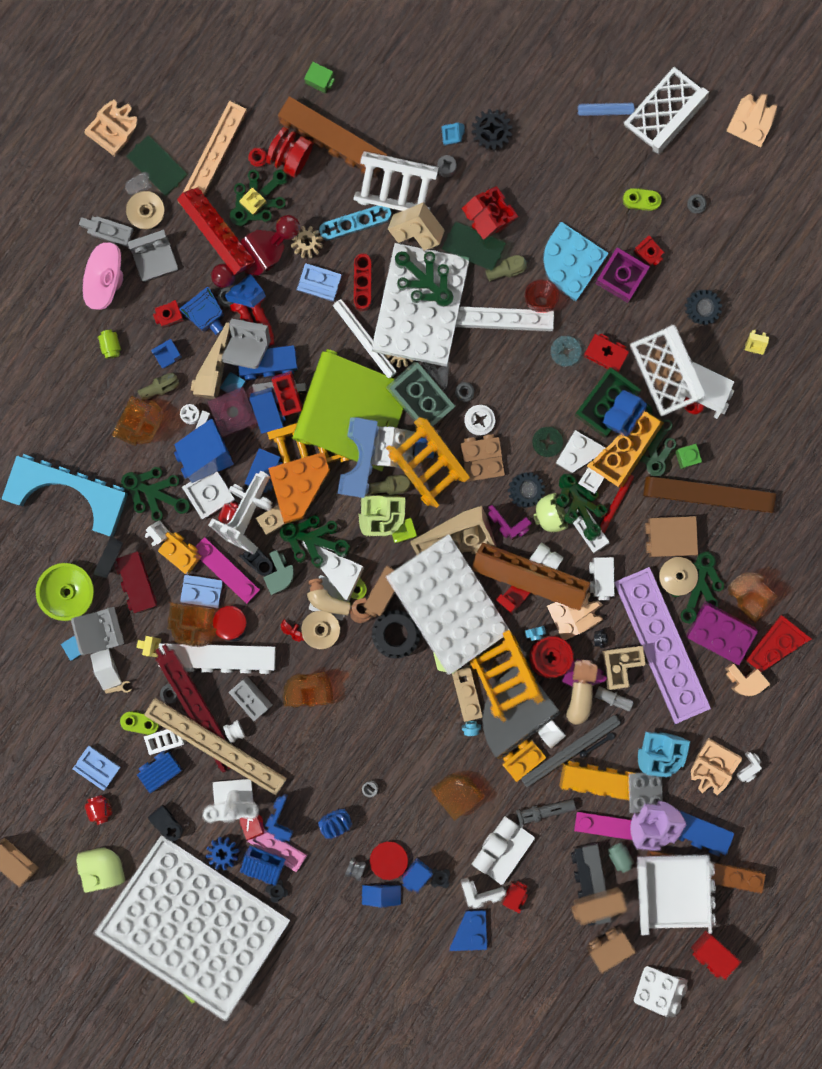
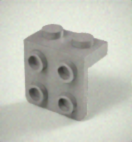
M231 319L229 326L232 337L222 356V361L228 364L257 369L271 341L268 326Z
M114 607L71 619L81 655L124 644Z

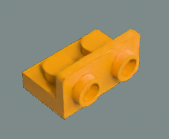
M167 532L165 535L168 538L158 552L188 575L202 556L197 553L198 549L190 543L187 545L183 541L184 537L179 533Z
M525 740L518 746V751L514 754L511 751L503 758L504 762L502 765L516 782L546 759L533 740L529 742Z

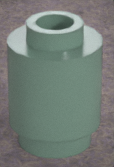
M622 842L608 849L610 852L609 856L617 871L624 873L633 868L634 860Z

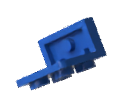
M287 794L277 798L274 808L277 809L275 815H270L266 824L269 827L267 832L273 834L274 839L281 842L289 841L294 832L277 824V820L288 797Z

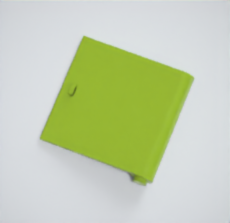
M327 349L326 352L321 353L292 439L303 444L315 445L358 462V448L354 441L347 437L350 417L377 421L378 427L397 428L403 407L386 389L395 379L387 378L384 374L337 356V352ZM372 465V468L378 471H382L384 467Z

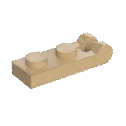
M467 665L452 674L464 722L483 717L470 665ZM466 676L467 681L460 683L459 677Z

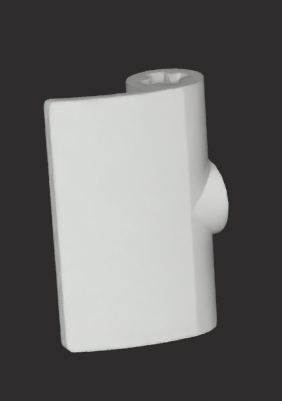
M504 816L495 831L491 832L484 841L483 848L472 862V865L503 885L535 837Z

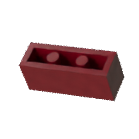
M137 551L116 558L117 563L114 565L117 574L122 576L121 587L123 592L128 594L129 600H127L129 610H133L137 614L157 607L158 604L141 553Z

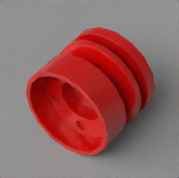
M283 127L271 142L266 163L272 165L275 162L274 167L277 169L285 163L284 173L296 178L308 160L313 142L301 136L295 143L296 133L292 131L288 135L289 129Z
M547 637L538 641L532 647L529 654V663L532 670L544 678H555L565 674L573 662V652L570 645L559 637ZM551 653V657H554V660L548 663V659L545 656Z

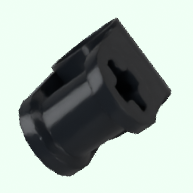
M259 548L255 554L245 551L243 554L240 553L239 557L261 576L265 577L274 572V564ZM263 563H269L270 569L266 573H262L260 570Z
M163 804L148 816L149 821L166 840L175 841L182 836V827ZM169 828H171V829L176 828V830H177V831L175 832L176 836H175V835H172V836L169 835V833L171 832V830H170Z

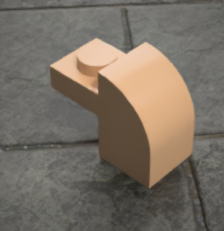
M730 664L725 668L727 670L726 676L732 683L736 681L737 684L731 689L738 694L753 696L770 685L758 669H754L744 677L734 664Z

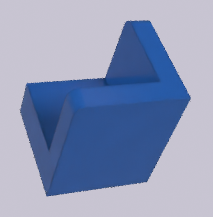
M171 339L151 350L163 369L182 358Z

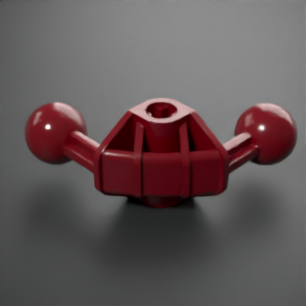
M292 215L280 217L276 223V233L255 230L240 241L255 261L248 270H245L247 274L261 275L279 262L284 250L283 241L294 239L300 232V223L296 217ZM225 263L218 264L212 269L211 279L217 287L227 288L235 281L236 275L233 274Z

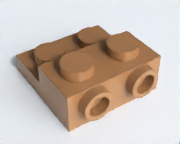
M494 434L483 436V440L476 441L475 437L464 439L465 443H461L464 468L470 477L467 482L505 476L499 437L495 438Z

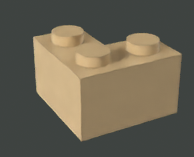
M424 202L394 214L388 227L389 232L398 243L414 237L424 251L439 245L444 233L443 227Z
M643 646L602 651L607 677V689L609 690L629 687L626 668L645 665Z

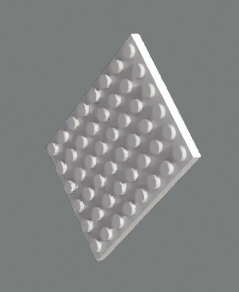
M161 835L95 932V935L226 1021L290 920Z

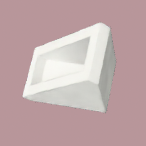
M110 649L91 654L94 674L103 690L122 684Z

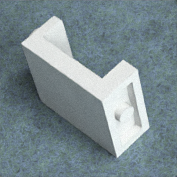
M692 362V366L706 397L696 402L715 410L714 418L717 419L721 413L725 414L729 406L726 402L731 399L734 393L732 389L734 381ZM681 388L678 399L683 401L685 397L692 399L689 391Z

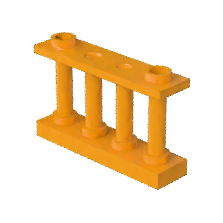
M419 417L414 421V424L417 426L416 432L397 449L389 445L386 449L389 452V458L394 463L397 462L422 495L421 500L427 506L431 505L437 508L439 504L434 498L454 480L466 482L470 477L428 420ZM421 437H425L428 441V446L407 463L402 454ZM436 452L439 456L438 461L418 478L413 469L430 453ZM447 466L450 470L448 472L449 475L429 492L424 483L440 468Z
M297 423L267 432L269 440L277 443L283 464L291 462L284 440H286L285 437L294 434ZM296 441L301 458L308 457L306 445ZM318 447L320 453L324 452L327 464L338 460L341 463L350 460L340 455L329 457L327 450Z
M510 630L502 633L505 638L503 644L470 660L473 669H477L493 705L491 707L495 718L499 717L503 722L506 721L503 712L527 699H533L537 704L544 701L521 648ZM506 650L511 651L512 656L510 660L485 672L482 666L483 662ZM513 666L518 667L520 672L517 673V676L492 688L489 679ZM521 682L526 684L527 689H525V692L499 704L496 695Z

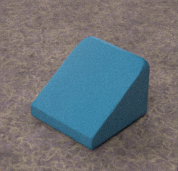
M75 635L61 644L70 661L81 655Z

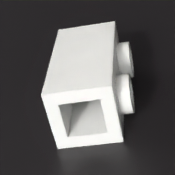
M593 558V562L589 563L590 574L593 573V581H590V593H593V597H598V600H610V596H614V558Z

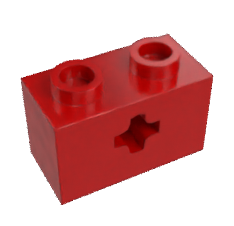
M595 334L583 357L607 370L611 367L616 372H619L629 353L626 350L627 347L618 342L616 344L610 342V338L603 334ZM608 348L610 349L609 353L611 355H608L606 357L604 356V351L602 350H606Z
M292 371L273 376L271 380L282 415L286 416L302 411L303 407Z

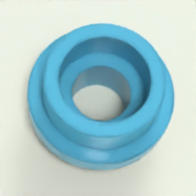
M467 721L462 726L464 735H479L481 725L477 724L476 721Z

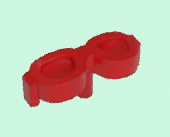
M284 619L280 624L283 633L291 635L295 641H304L302 633L296 631L299 625L296 624L292 628Z

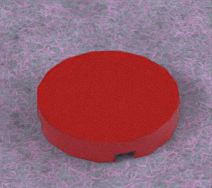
M394 841L379 843L370 854L371 869L381 879H396L407 868V853L400 844Z

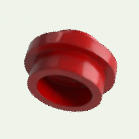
M262 148L252 149L248 157L249 162L255 167H262L266 164V151ZM256 155L262 156L260 161L255 160Z

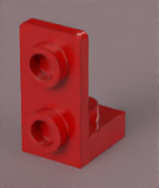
M511 586L496 601L513 615L531 592Z

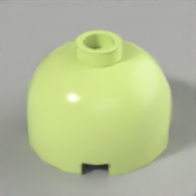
M556 493L541 498L536 506V514H534L536 524H540L548 532L568 529V523L564 524L563 520L566 513L564 507H560L556 503Z

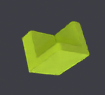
M411 518L404 520L399 529L392 533L395 544L417 537Z

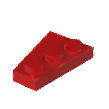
M780 615L745 661L762 672L789 653L795 651L801 645L810 641L811 638Z

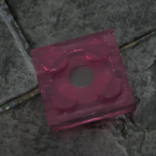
M243 387L207 402L222 437L258 423Z

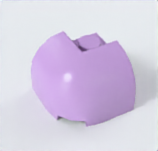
M658 801L657 805L644 804L641 812L634 813L632 817V840L637 849L660 850V847L670 842L674 844L686 823L680 812L666 802Z

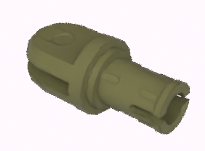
M515 255L502 260L501 265L485 270L489 282L503 276L510 278L524 272L527 268V262L523 256Z
M168 373L159 378H154L153 384L137 391L142 401L157 394L163 396L178 386L179 379L174 373Z
M405 475L387 476L385 481L369 483L370 495L387 492L389 495L404 493L409 490L411 482Z

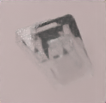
M449 360L447 367L441 366L438 370L435 368L438 366L436 364L419 361V364L445 391L448 384Z

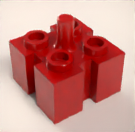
M497 186L487 190L485 193L482 192L474 196L461 208L470 221L474 220L472 228L477 230L483 240L492 236L495 232L498 233L506 229L518 218L511 205L507 206L504 202L505 197Z

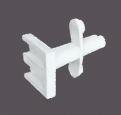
M262 471L259 474L256 473L246 493L243 492V488L236 484L233 487L230 486L229 491L242 498V501L228 524H222L214 519L209 523V526L223 539L252 554H255L258 547L244 536L245 530L256 506L268 511L272 509L271 501L264 497L260 500L270 478L269 475Z
M250 779L213 782L214 805L206 807L203 813V817L207 822L219 820L235 821V819L241 817L253 819L257 816L258 807L253 802L252 781Z

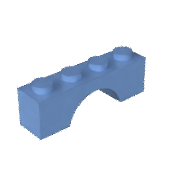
M350 417L347 437L356 444L359 458L356 466L350 472L340 475L337 494L365 498V494L367 495L369 490V483H367L368 475L370 476L372 472L371 457L374 456L376 449L374 439L379 432L377 421Z

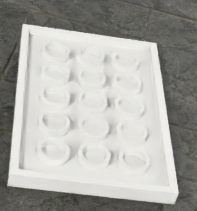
M395 243L371 352L447 367L469 258L432 250L424 251L422 248ZM401 251L408 253L410 261L426 275L424 254L426 252H433L435 254V262L433 263L434 283L440 288V276L437 273L438 267L442 264L449 267L447 288L453 293L452 303L449 306L442 307L435 301L412 302L411 293L414 290H419L422 294L433 292L429 289L399 290L397 287L399 278L405 277L408 280L419 279L407 268H398L395 265V255ZM404 256L399 257L401 261L406 259ZM431 256L426 257L429 261L433 259ZM441 269L440 272H441V273H446L447 270H446V269ZM400 282V283H399L400 286H405V285H406L405 282ZM418 294L413 296L415 299L420 298ZM442 294L440 297L446 299L447 295Z
M446 535L386 576L447 674L453 673L504 637L502 633L509 630L450 535Z

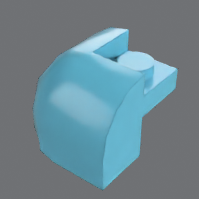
M645 732L642 749H638V764L641 771L647 775L671 777L681 767H684L690 741L669 733Z

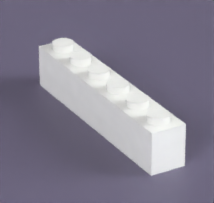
M159 644V648L161 649L162 653L164 654L165 652H164V650H163V648H162V646H163L164 644ZM166 644L169 650L174 649L188 672H194V668H202V672H213V668L221 669L223 673H232V669H240V673H252V670H259L260 674H271V670H275L276 647Z

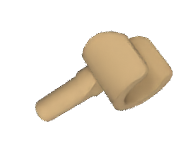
M125 681L117 687L106 689L105 693L107 694L116 691H123L125 693H128L131 690H124L123 685L125 683L130 682Z

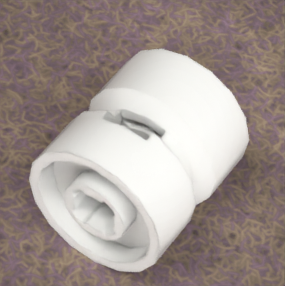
M541 542L529 560L556 570L564 557L557 552L551 553L550 548Z

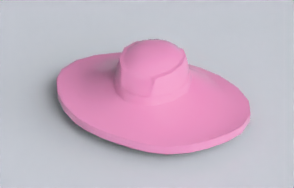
M113 243L98 245L91 253L87 262L83 279V299L91 309L102 310L110 305L115 291L121 287L123 282V272L120 270L121 252L118 246Z

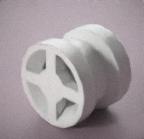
M192 404L183 406L180 411L181 419L190 425L196 424L201 416L199 409Z
M238 720L234 721L232 725L223 726L230 743L235 742L238 738L242 739L245 737Z

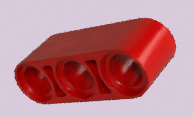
M359 254L354 260V304L357 310L363 312L371 307L372 264L367 254ZM363 259L368 262L367 267L360 268L358 262ZM362 278L368 281L365 287H360L357 284ZM365 297L368 303L365 306L358 305L357 301L359 298Z

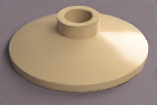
M149 191L138 192L129 199L126 214L129 221L135 227L151 229L157 226L163 219L164 204L155 193ZM149 209L150 212L149 214L144 215L143 210Z
M675 557L663 564L659 573V579L662 587L668 593L680 596L694 589L698 580V572L695 565L688 559ZM678 572L683 574V578L681 580H678L676 578V574Z
M315 611L305 618L301 631L303 639L309 646L316 649H326L337 641L340 634V626L338 620L331 613ZM323 626L325 629L324 633L319 634L317 628Z

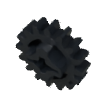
M488 109V114L482 111L481 118L475 117L477 123H472V127L475 130L471 131V135H476L473 141H479V148L484 145L485 151L492 147L493 152H495L497 146L503 149L502 143L508 144L509 140L507 138L512 137V133L508 132L513 128L511 125H508L510 118L505 120V113L499 115L497 109L495 113ZM485 120H487V123L485 124V126H481V127H480V125L482 124V122H484ZM489 127H493V130H495L493 134L489 131ZM499 135H503V137L497 141V137Z

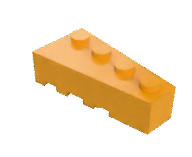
M644 411L628 436L625 437L620 434L587 467L616 486L623 487L664 422Z
M568 761V764L563 763L559 784L561 789L569 790L571 788L577 792L587 793L588 791L596 795H609L613 798L629 800V774L634 772L625 771V774H619L617 769L606 768V771L598 770L599 766L587 764L586 768L579 766L580 763Z

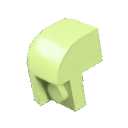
M365 495V498H361L359 525L364 535H392L403 524L405 497Z
M96 848L77 854L78 873L81 875L84 893L110 888L125 882L121 860L112 850Z

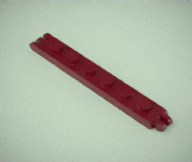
M166 644L162 646L164 654L160 648L155 649L158 655L156 661L190 719L227 741L174 649L169 650ZM214 758L221 772H226L224 764Z

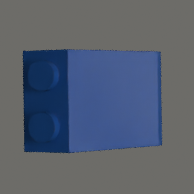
M213 419L208 420L174 444L177 450L174 452L178 463L182 462L183 468H181L185 479L189 478L192 483L234 465Z

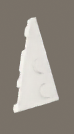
M303 541V542H302V545H303V546L305 547V549L308 551V549H307V547H306V544H305V542ZM315 545L318 554L324 560V565L321 567L322 571L343 598L349 601L364 567ZM317 559L315 562L319 564L321 560Z

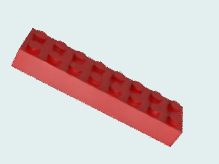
M198 187L185 191L179 196L178 202L234 275L248 270L255 263L252 256Z

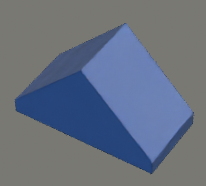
M362 885V905L375 907L401 905V885Z

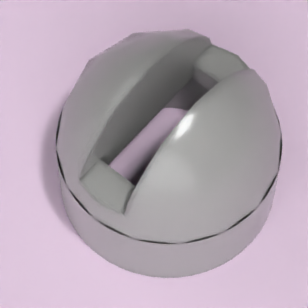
M365 782L362 787L363 794L367 797L375 796L378 792L376 782Z

